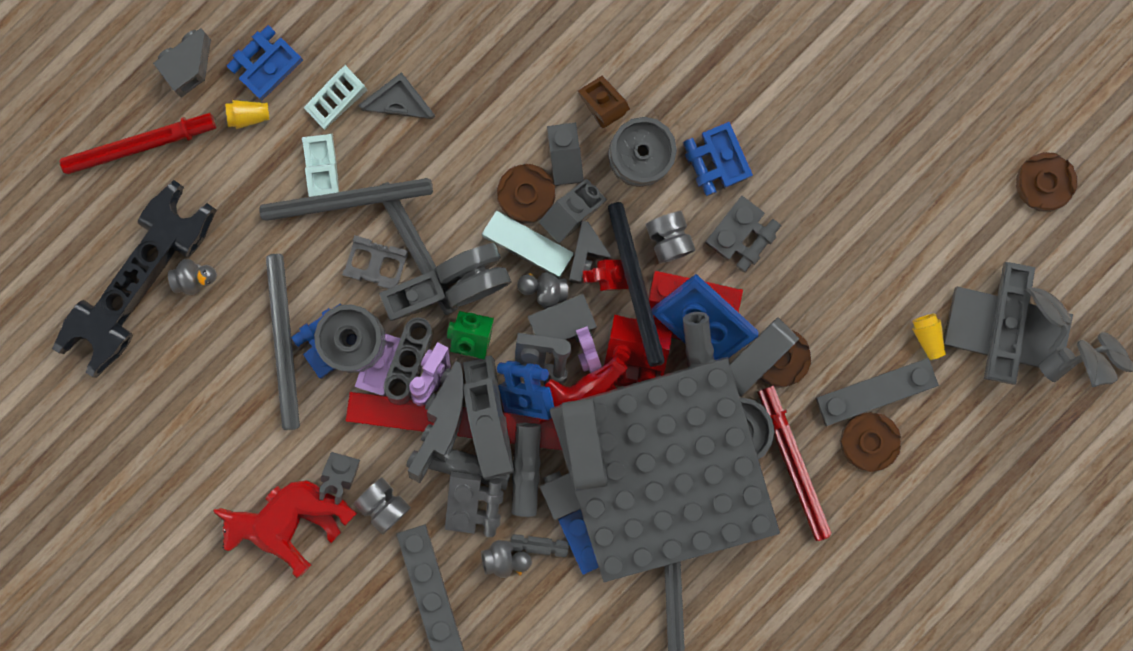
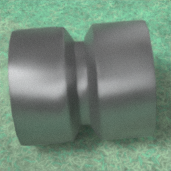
M682 211L658 217L645 224L650 239L657 242L654 250L659 264L681 258L696 251L691 236L684 232L687 225Z
M381 477L353 505L364 516L370 515L372 517L371 524L383 535L411 507L400 496L394 497L392 495L393 488Z

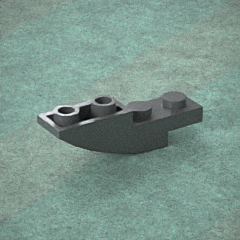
M490 355L486 356L485 359L479 358L463 362L466 384H463L465 403L483 478L488 480L514 473L510 441L506 417L502 413L495 360Z
M457 361L452 369L447 368L440 379L442 386L437 394L432 393L426 403L425 409L428 410V421L434 423V425L429 424L421 437L423 441L421 448L418 452L415 450L412 452L406 464V467L409 468V478L418 483H421L434 458L446 463L459 432L464 406V383L462 366Z

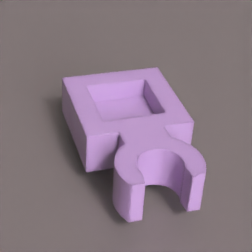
M588 327L576 330L583 353L578 354L583 371L589 370L592 373L602 368Z

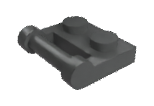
M518 333L515 361L524 366L529 363L537 364L541 368L548 370V379L564 384L568 375L566 360L571 353V344L564 339ZM546 352L553 353L555 356L554 365L545 364Z

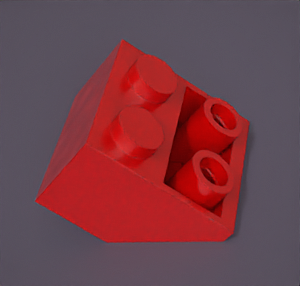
M614 315L604 366L611 361L614 351L618 347L630 356L624 363L628 369L614 384L628 386L664 375L670 351L672 331L663 324L655 323L665 362L660 366L650 367L637 319Z

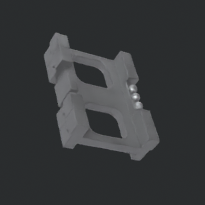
M354 235L351 252L342 275L356 280L364 278L366 281L378 283L380 287L390 289L399 283L408 251L390 246L388 249L387 246L378 245L377 243H372V240ZM357 249L371 253L369 266L366 270L352 266V260ZM388 257L400 262L395 278H388L380 274L384 258Z

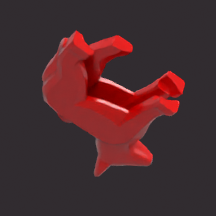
M618 347L614 351L613 358L609 363L591 374L583 376L570 387L563 386L552 379L545 380L544 386L550 387L554 407L562 405L563 402L576 401L617 389L614 383L628 369L624 363L630 356ZM540 419L539 422H540V423H544V422H547V421H549V420Z
M308 480L290 482L282 489L279 486L275 487L265 498L269 503L259 513L233 512L223 508L213 510L224 521L222 526L224 536L223 550L231 551L241 541L249 540L261 550L274 554L288 563L293 569V575L296 578L301 577L312 566L291 542L300 519L303 518L322 526L327 533V540L333 543L342 533L333 514L339 517L340 522L346 526L358 513L349 507L348 503L343 499L338 505L335 504V496L327 493L325 498L320 500V487Z

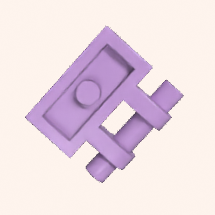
M438 342L433 351L429 349L423 357L421 363L423 373L421 377H415L409 385L412 401L418 406H424L434 391L437 392L441 385L440 379L444 371L451 367L448 347Z

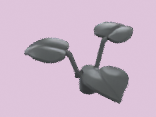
M1028 287L1024 290L1032 296L1045 318L1061 329L1054 345L1048 349L1051 355L1039 364V368L1046 378L1056 382L1077 364L1084 362L1092 387L1113 384L1118 380L1117 374L1107 358L1101 353H1106L1112 364L1119 369L1133 372V362L1125 348L1115 337L1105 332H1101L1098 335V340L1102 346L1096 349L1084 340L1077 342V347L1081 354L1077 357L1066 347L1059 349L1069 330L1068 325L1072 322L1068 311L1054 295L1043 289Z

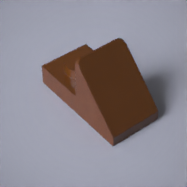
M603 76L578 90L579 95L601 128L612 124L630 110L627 101Z

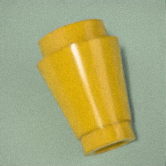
M232 100L233 103L225 104L228 127L240 129L270 120L268 103Z
M928 314L914 319L912 330L929 360L946 355L941 320L937 319L936 314Z

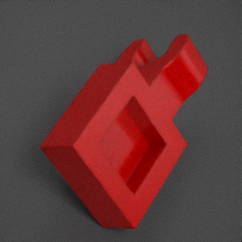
M621 260L598 261V268L582 271L584 283L599 282L600 291H622L629 289Z

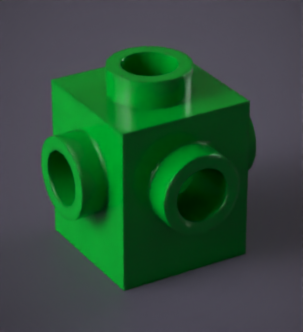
M459 311L456 322L450 321L447 339H451L450 352L485 359L491 340L494 318Z

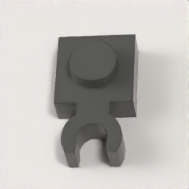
M331 452L322 472L321 482L324 483L320 487L319 499L323 500L327 493L332 492L336 494L335 504L338 505L342 501L343 488L350 490L360 460Z

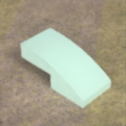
M333 133L302 137L309 197L339 192Z

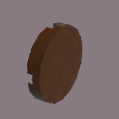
M1042 152L1030 157L1021 165L1016 176V188L1020 198L1029 207L1038 211L1051 212L1065 206L1077 189V174L1073 165L1068 160L1066 161L1060 157L1061 155Z
M533 164L514 166L508 169L499 181L497 187L498 202L502 211L509 218L521 223H533L542 219L553 206L555 201V185L551 176L539 166Z
M793 331L799 337V340L760 378L763 382L774 385V387H787L798 383L807 374L811 365V352L807 341L798 332Z
M868 412L859 414L848 421L842 430L840 443L842 453L850 464L857 469L872 472L884 470L894 463L900 454L901 436L899 429L891 419L884 414Z

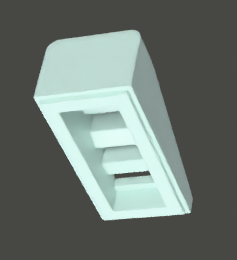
M345 65L309 101L304 109L325 130L368 90ZM345 80L354 87L351 92L342 84ZM336 88L346 96L343 100L333 92ZM327 96L337 104L334 109L324 100ZM321 104L329 113L326 118L316 109L317 105Z

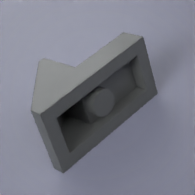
M576 122L547 126L554 185L583 182L581 150Z
M582 221L569 279V282L581 284L582 271L590 270L592 261L586 260L587 256L605 260L611 259L609 252L587 221Z
M436 270L379 293L390 321L422 312L423 308L447 299Z

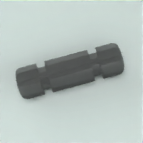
M518 534L511 536L512 551L522 552V550H527L526 553L550 555L552 553L557 557H567L569 543L567 541L557 540L554 542L549 538L533 536L524 538V535Z

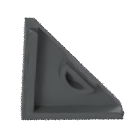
M402 72L358 105L362 111L433 119L435 117V114Z

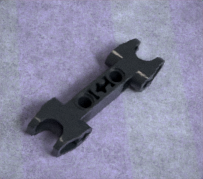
M175 180L150 200L142 211L138 224L148 232L104 291L95 306L85 300L78 302L65 318L52 349L59 354H65L79 340L87 339L92 344L93 355L87 366L86 373L92 377L97 378L122 355L133 338V334L122 327L125 321L135 310L176 251L189 258L198 249L205 239L217 209L206 203L192 217L181 218L177 214L176 206L184 186ZM157 247L159 251L157 259L149 262L147 258L148 251L151 248ZM133 274H136L137 278L140 279L137 284L131 278ZM125 287L127 288L126 290L131 291L132 293L130 294L128 292L122 291V288ZM117 296H121L123 298V305L119 310L115 311L112 306L113 300Z

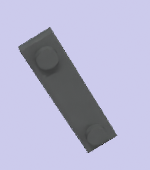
M1011 262L1003 263L984 379L1011 385H1015L1017 382L1031 295L1024 290L1033 286L1036 267Z
M926 358L816 397L815 399L824 424L828 426L939 386L930 360Z

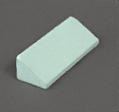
M498 211L495 212L482 233V237L542 270L553 273L559 279L574 255L572 251Z

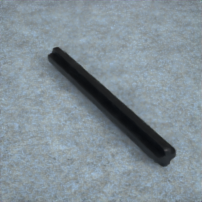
M622 202L611 203L608 206V212L648 365L650 367L660 366L665 362L625 208Z

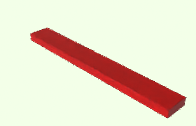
M356 392L349 393L346 414L347 422L424 432L429 424L434 425V423L428 421V410L425 409L426 404L418 406L412 400H409L406 404L396 405L390 402L386 396ZM463 407L462 420L457 436L473 438L467 408ZM502 412L506 417L510 444H515L516 424L535 423L541 425L540 448L562 450L553 419L540 423V418Z

